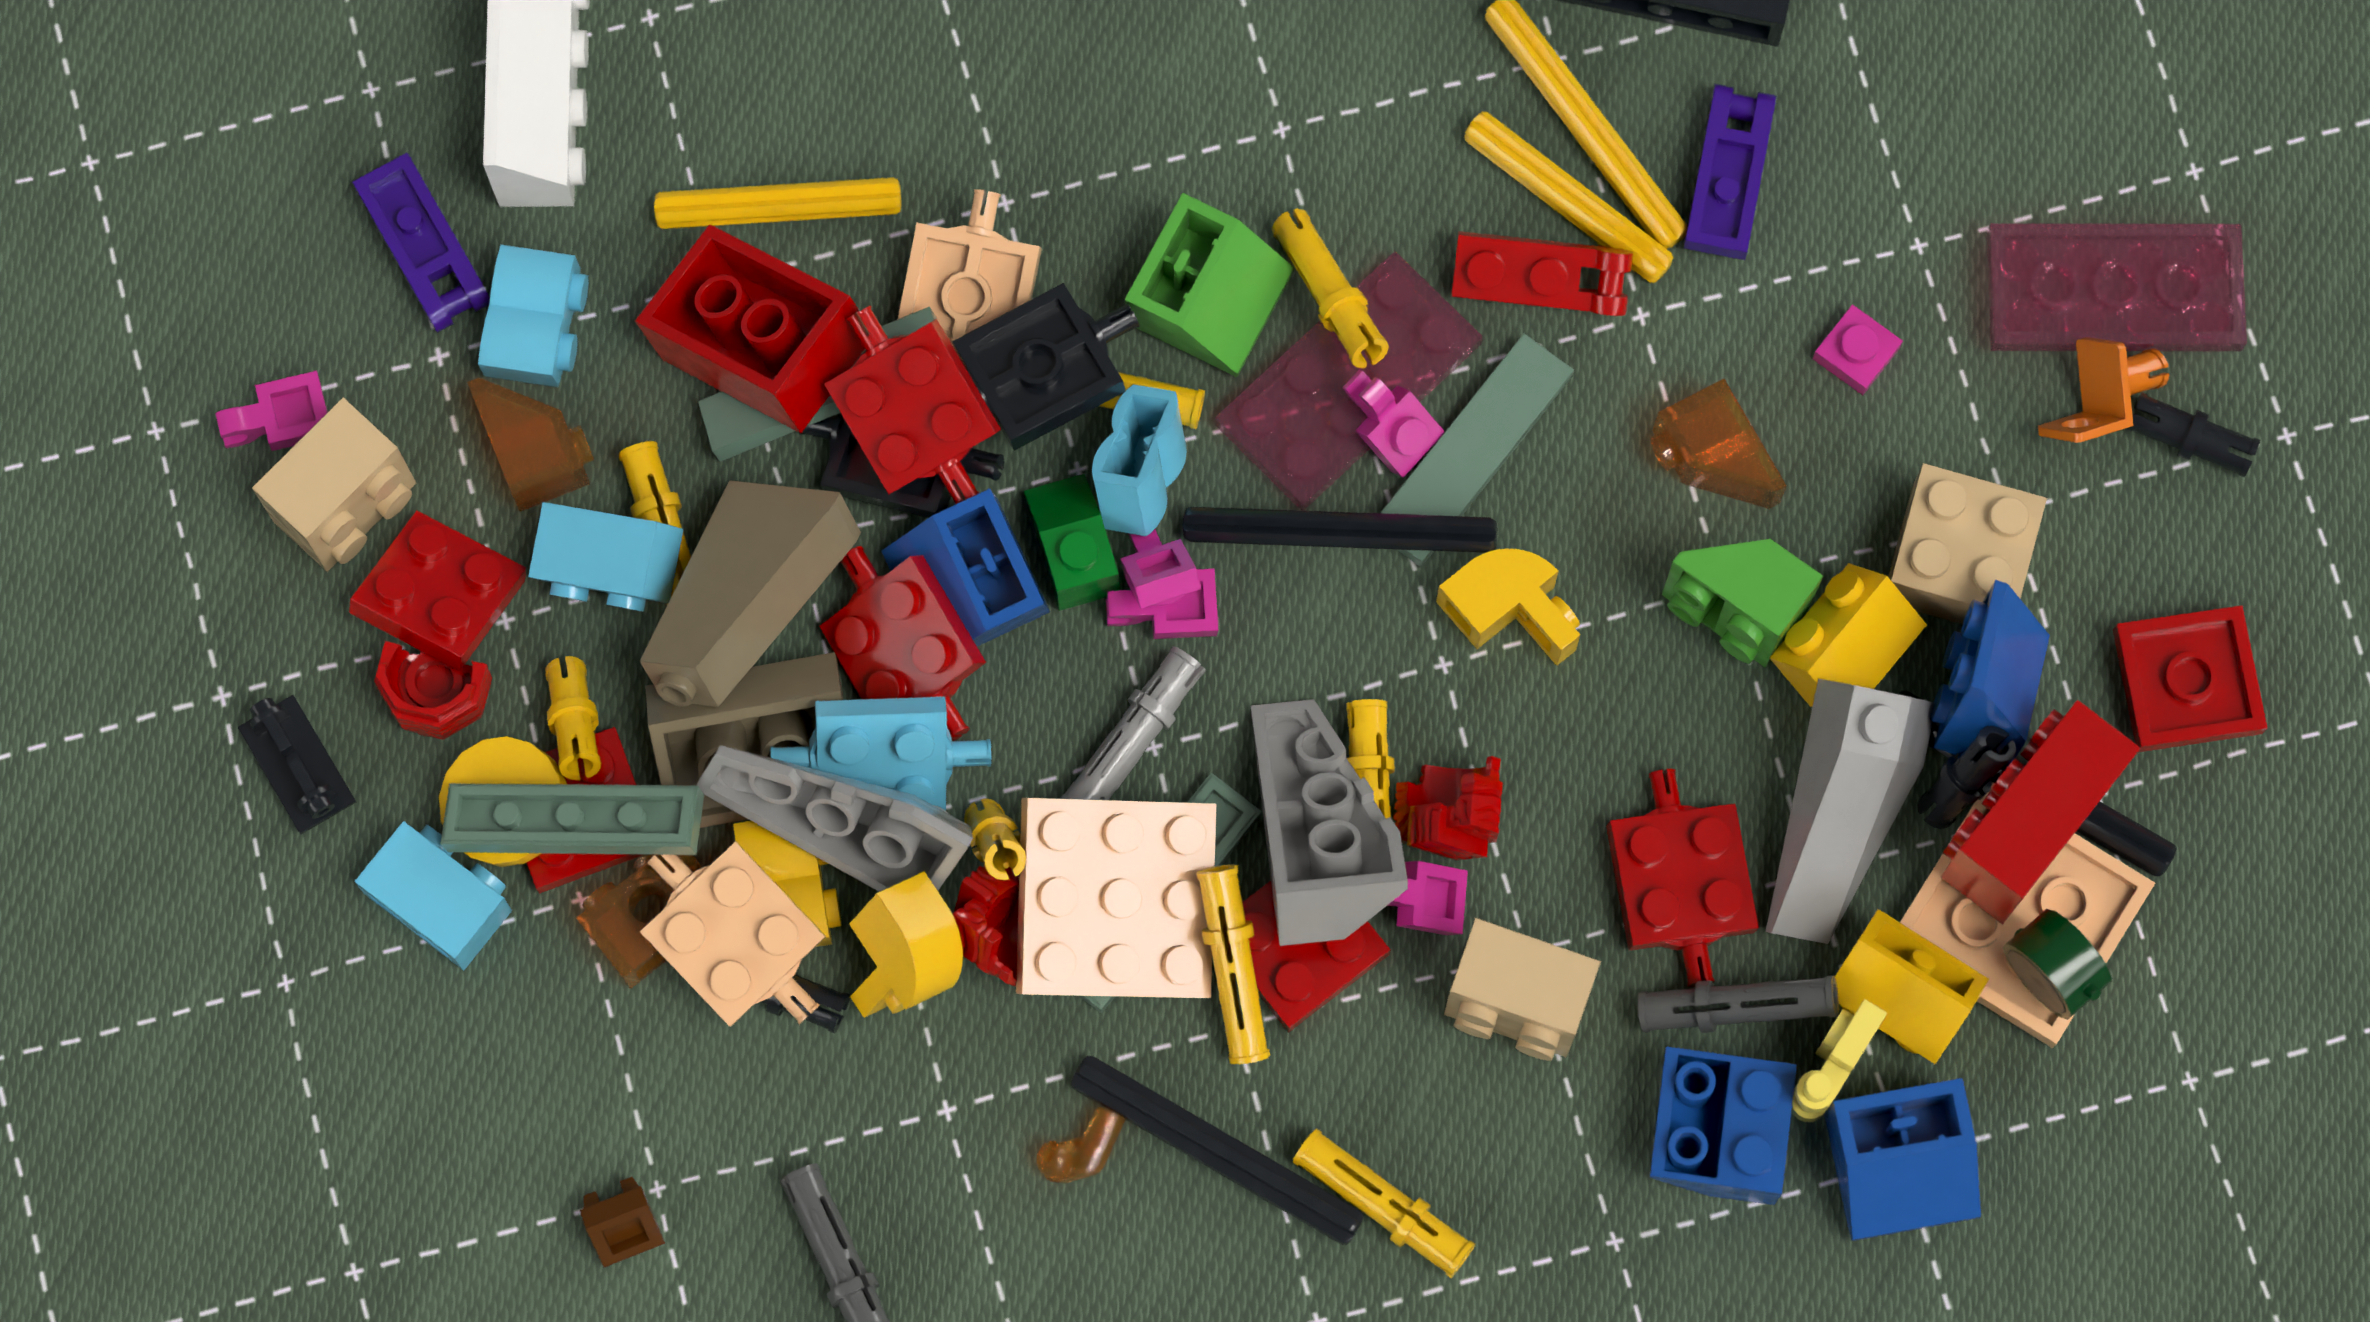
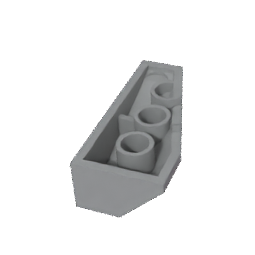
M1818 679L1766 932L1825 944L1829 943L1924 766L1933 724L1930 717L1934 702L1846 683Z
M1314 699L1252 705L1251 717L1279 945L1346 939L1408 889L1400 831L1391 817L1387 819L1384 817L1374 801V791L1365 777L1360 779L1346 758L1345 746Z
M722 745L719 746L696 784L704 795L879 892L924 871L938 891L973 839L971 826L951 816L944 809L931 805L913 794Z

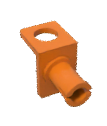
M2090 337L2078 339L2076 348L2083 412L2039 425L2038 434L2041 437L2078 443L2132 427L2131 395L2150 389L2162 388L2167 384L2169 373L2164 372L2154 376L2149 374L2150 372L2169 367L2165 356L2159 350L2152 348L2127 357L2126 346L2122 342Z

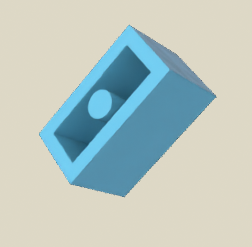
M542 502L528 577L551 582L549 595L587 602L589 590L608 593L606 605L644 612L646 600L667 604L670 601L683 529L656 521Z
M403 821L354 882L364 895L464 971L512 912L505 898L501 896L506 885L478 863L469 871L450 857L454 852H447L441 845L442 835L429 825H426L419 833Z

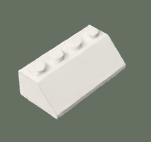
M488 0L483 166L500 207L574 206L575 185H585L584 148H576V126H586L587 96L585 89H577V68H587L589 48L587 31L578 30L579 9H589L590 0Z

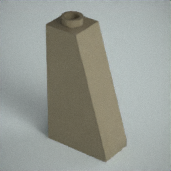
M729 480L640 659L641 665L662 700L677 706L696 704L719 707L857 542L861 531L840 492Z

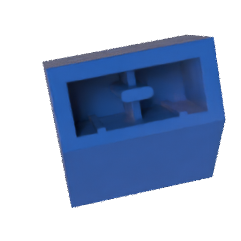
M991 489L985 490L929 517L882 550L890 571L910 556H924L976 646H980L1050 612L1003 509Z
M1995 580L1982 602L1973 599L1965 615L1961 633L1953 632L1942 664L1943 668L1952 670L1949 684H1941L1936 694L1935 704L1930 717L1931 721L1939 723L1934 748L1954 755L1964 752L1984 727L1995 726L2006 731L2009 736L1998 746L1996 751L1999 753L2008 742L2014 741L2016 753L2014 758L2000 769L2003 771L2017 757L2026 743L2050 637L2008 583Z
M1666 1047L1649 1178L1711 1197L1775 1205L1782 1195L1797 1064Z
M1963 1078L1832 1102L1824 1116L1851 1241L1981 1217L1977 1143Z

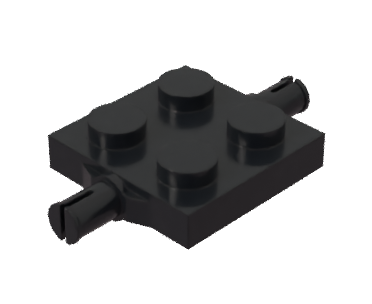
M1062 283L952 341L974 384L1012 449L1015 451L1126 392L1124 382L1109 358L1107 343L1134 328H1139L1140 325L1128 303L1094 320L1088 313L1077 306L1065 284Z
M841 413L809 425L800 433L830 440V458L820 483L825 491L840 492L842 497L926 518L947 509L951 495L938 474L932 477L917 478L888 495ZM972 448L960 462L967 473L997 481L1002 475L998 469H1004L1005 461L1002 454H994Z

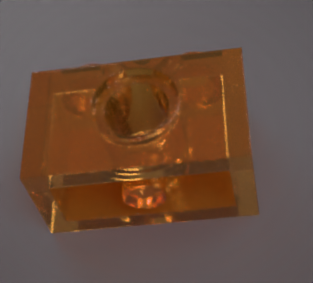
M642 854L635 861L633 867L637 871L619 885L615 886L613 882H608L591 893L582 904L585 911L576 917L583 931L629 989L633 988L667 961L640 932L649 923L640 922L634 918L635 907L642 898L649 895H658L665 898L668 902L674 891L651 865L647 864L654 856ZM657 855L674 873L675 869L661 855ZM677 855L693 873L703 868L693 855Z

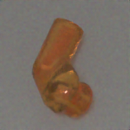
M1097 1106L1083 1137L1059 1143L1052 1140L1040 1147L1036 1155L1038 1169L1049 1181L1062 1184L1097 1175L1104 1168L1126 1119Z

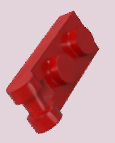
M1458 231L1451 297L1590 311L1608 316L1626 315L1628 295L1622 293L1624 275L1632 270L1633 252L1612 247ZM1581 267L1600 270L1597 290L1579 288Z

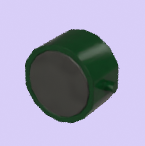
M2044 910L2024 929H2018L2014 937L2003 947L2009 965L2021 982L2047 1009L2063 1019H2070L2090 1000H2097L2101 995V991L2112 982V977L2105 961L2091 942L2069 920L2054 910Z

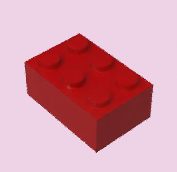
M711 224L708 225L635 320L662 360L799 433L803 432L830 396L824 384L849 370L865 350L850 322L847 321V318L860 311L850 295Z
M2079 700L2074 703L2065 716L2053 709L2020 753L2029 762L2023 765L2017 759H2014L1981 803L1990 810L1985 816L1975 808L1942 852L1952 861L1941 875V878L2003 925L2141 747Z

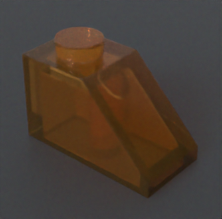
M476 378L467 382L511 494L520 512L590 485L583 465L594 461V457L581 425L568 429L561 410L482 378Z
M1725 378L1657 413L1652 430L1655 435L1650 437L1651 446L1663 468L1667 471L1674 468L1683 484L1767 509L1780 504L1787 486Z

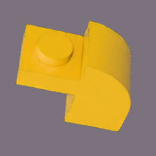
M1509 548L1486 552L1468 562L1439 586L1436 603L1476 649L1480 648L1515 619L1524 627L1556 666L1576 651L1580 639V633L1576 630L1580 623L1572 609L1560 597L1555 596L1550 600L1546 595L1555 587L1558 570L1547 560L1532 552Z
M925 871L876 893L849 923L877 966L850 996L863 1018L886 1007L889 1008L892 1014L904 1009L907 1010L952 988L958 981L963 964L960 933L950 909Z

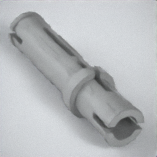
M1173 646L1158 670L1148 680L1142 690L1135 689L1128 698V702L1131 705L1125 711L1123 717L1108 734L1085 765L1083 771L1060 799L1109 800L1162 728L1169 730L1175 722L1174 712L1190 689L1194 687L1199 678L1206 672V669L1200 666L1201 664L1192 656Z

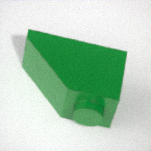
M1085 474L1024 490L1025 499L1059 611L1106 598L1107 592L1119 591L1118 569L1100 511Z

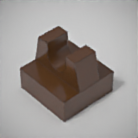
M633 1177L620 1181L623 1193L600 1201L596 1191L583 1196L584 1208L580 1210L587 1233L604 1268L665 1244L659 1224L643 1188L637 1184Z

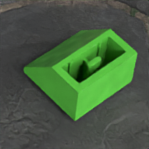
M1182 193L1129 290L1125 303L1130 305L1131 311L1134 312L1140 327L1137 329L1238 377L1294 272V267L1240 220Z
M1765 539L1680 552L1672 562L1662 596L1669 600L1668 608L1679 619L1694 627H1698L1702 623L1722 638L1719 641L1721 646L1733 657L1747 664L1755 660L1766 668L1771 661V655L1785 640L1789 629L1800 621L1810 608L1823 575L1773 540Z

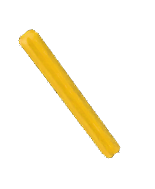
M1517 0L1494 1L1486 9V21L1647 234L1666 249L1679 243L1686 236L1687 224Z

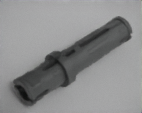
M1834 975L1826 976V978L1765 981L1725 986H1713L1712 981L1706 980L1697 981L1695 988L1657 992L1641 991L1638 995V1014L1643 1032L1699 1027L1701 1033L1715 1032L1717 1025L1764 1021L1774 1022L1821 1016L1837 1017L1839 1014V998ZM1794 997L1798 999V1001L1755 1005H1748L1746 1001ZM1721 1003L1730 1004V1007H1712L1694 1010L1679 1009V1007L1685 1006H1703Z
M818 1164L806 1165L786 1175L784 1179L780 1180V1184L785 1190L790 1203H792L799 1223L824 1272L826 1281L831 1289L827 1296L832 1307H839L846 1322H890L876 1292L880 1285L874 1272L867 1273L862 1260H860L851 1236L826 1187Z

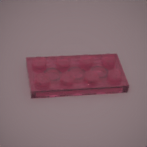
M2241 224L1989 225L1987 230L1991 351H2077L2076 342L2084 337L2122 342L2126 346V351H2144L2152 348L2159 351H2243L2247 345Z
M1396 251L1355 287L1364 294L1368 301V305H1366L1368 308L1367 313L1380 334L1388 342V352L1381 361L1372 366L1364 350H1362L1361 354L1367 362V368H1356L1351 363L1347 351L1335 332L1328 331L1319 321L1215 417V425L1301 511H1304L1370 449L1355 431L1368 416L1342 388L1359 369L1364 371L1371 381L1375 377L1379 378L1390 391L1397 385L1411 391L1417 400L1421 402L1482 345L1483 336Z

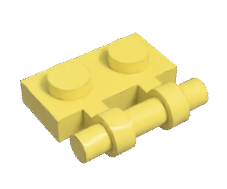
M1864 999L1855 1015L1842 1009L1815 1053L1826 1060L1820 1071L1805 1073L1794 1088L1791 1112L1797 1119L1804 1122H1813L1825 1114L1887 1012Z

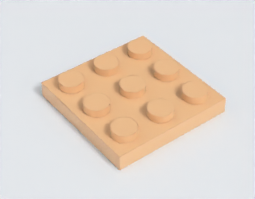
M1989 792L1981 800L1978 799L1973 804L1961 825L1975 808L1985 816L1990 810L1981 803ZM2074 833L2002 925L1941 878V875L1952 861L1942 854L1900 923L1989 978L1977 1002L2049 1047L2054 1048L2074 1015L2068 1020L2060 1018L2035 998L2009 965L2003 951L2004 945L2014 937L2018 929H2024L2044 910L2050 909L2065 917L2079 929L2095 947L2105 963H2107L2155 885V882Z
M1022 798L1020 845L1025 851L1026 863L1024 869L1019 874L1016 994L1211 998L1212 951L1211 945L1203 943L1201 930L1207 927L1200 881L1197 879V871L1215 866L1216 804Z

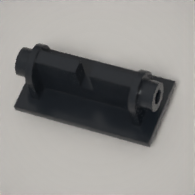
M294 695L278 704H275L272 698H266L250 708L249 711L253 718L238 726V729L300 835L356 803L351 791Z

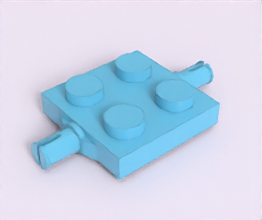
M945 697L815 701V729L809 740V746L770 747V758L913 794L931 805L938 806L946 811V784L952 774L953 767H991L990 739L952 741L951 734L947 728Z

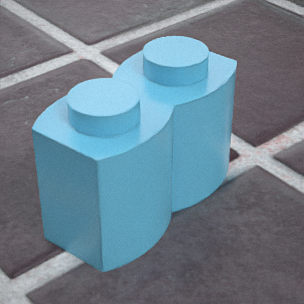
M507 245L500 246L493 274L490 304L485 318L479 351L478 365L485 377L558 387L562 371L572 372L577 354V335L569 334V327L573 312H583L585 308L589 284L588 275L580 274V266L575 255Z
M1133 384L1122 394L1116 403L1112 415L1113 433L1102 442L1095 454L1092 464V476L1105 529L1147 536L1158 526L1165 514L1168 501L1166 487L1180 474L1186 460L1187 448L1176 391Z

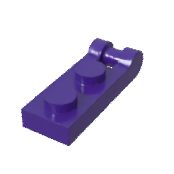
M1715 84L1683 249L1745 260L1774 114L1776 95L1758 92L1755 98L1734 94V87ZM1728 118L1751 122L1750 132L1726 128Z
M408 152L352 182L437 333L453 325L451 318L471 307L477 312L490 304V297ZM453 272L460 285L438 296L432 283Z

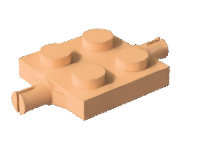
M974 189V199L968 226L942 228L916 223L898 319L930 307L953 346L952 341L1032 300L1042 248L1036 245L1010 241L993 231L998 201L1001 196L998 193L988 191L984 215H982L987 192Z
M734 842L711 865L696 870L694 873L677 855H661L675 869L674 873L657 855H654L647 864L651 865L674 891L665 908L640 932L729 1027L737 1022L753 1005L772 996L798 1021V1024H801L808 1015L792 999V996H795L810 1013H813L820 1006L793 977L802 959L826 936L737 842Z

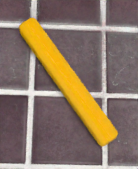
M1483 111L1471 121L1465 131L1464 138L1473 148L1601 246L1632 251V269L1648 282H1657L1667 272L1673 260V255L1668 249L1490 113Z
M891 177L659 192L655 195L654 214L658 227L662 229L708 226L709 224L716 226L892 215L899 213L901 210V187L898 179Z

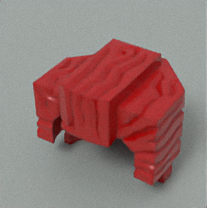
M385 641L374 683L403 730L445 740L482 718L492 677L485 663L471 661L472 665H466L465 663L463 668L458 671L420 651V654H409L408 651L402 649L400 644Z
M1489 756L1486 759V766L1481 768L1463 769L1422 765L1421 772L1423 775L1420 777V783L1416 785L1411 782H1397L1395 798L1398 801L1394 807L1397 812L1394 814L1393 819L1396 821L1394 824L1400 831L1401 842L1407 844V846L1452 860L1487 857L1488 843L1496 842L1499 835L1503 782L1499 781L1501 759Z
M979 866L977 871L971 872L970 877L966 876L962 880L955 911L952 914L960 933L963 956L969 961L976 963V966L985 973L996 976L1006 984L1016 987L1019 875L1015 877L1011 867H1008L1005 870L1009 879L1000 880L991 876L985 866Z

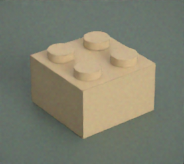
M343 397L252 489L273 522L328 572L337 562L345 564L361 551L367 541L365 534L382 517L390 519L406 506L412 496L410 489L416 484V481L398 447Z
M1923 463L1912 486L1888 575L1889 579L1915 611L1963 624L1972 600L1982 602L1995 580L2008 583L2017 596L2021 598L2047 498Z
M1475 918L1449 993L1444 1015L1455 1018L1454 1027L1466 1034L1490 1039L1492 1033L1495 1032L1517 1040L1515 1048L1529 1056L1551 1061L1555 1053L1567 1058L1601 961Z

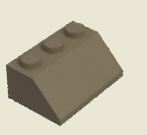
M835 652L751 667L719 707L696 704L677 706L662 700L654 685L645 686L648 727L661 785L696 786L720 745L769 758L770 747L809 746V740L815 729V701L844 700ZM704 795L700 828L747 820L744 816Z

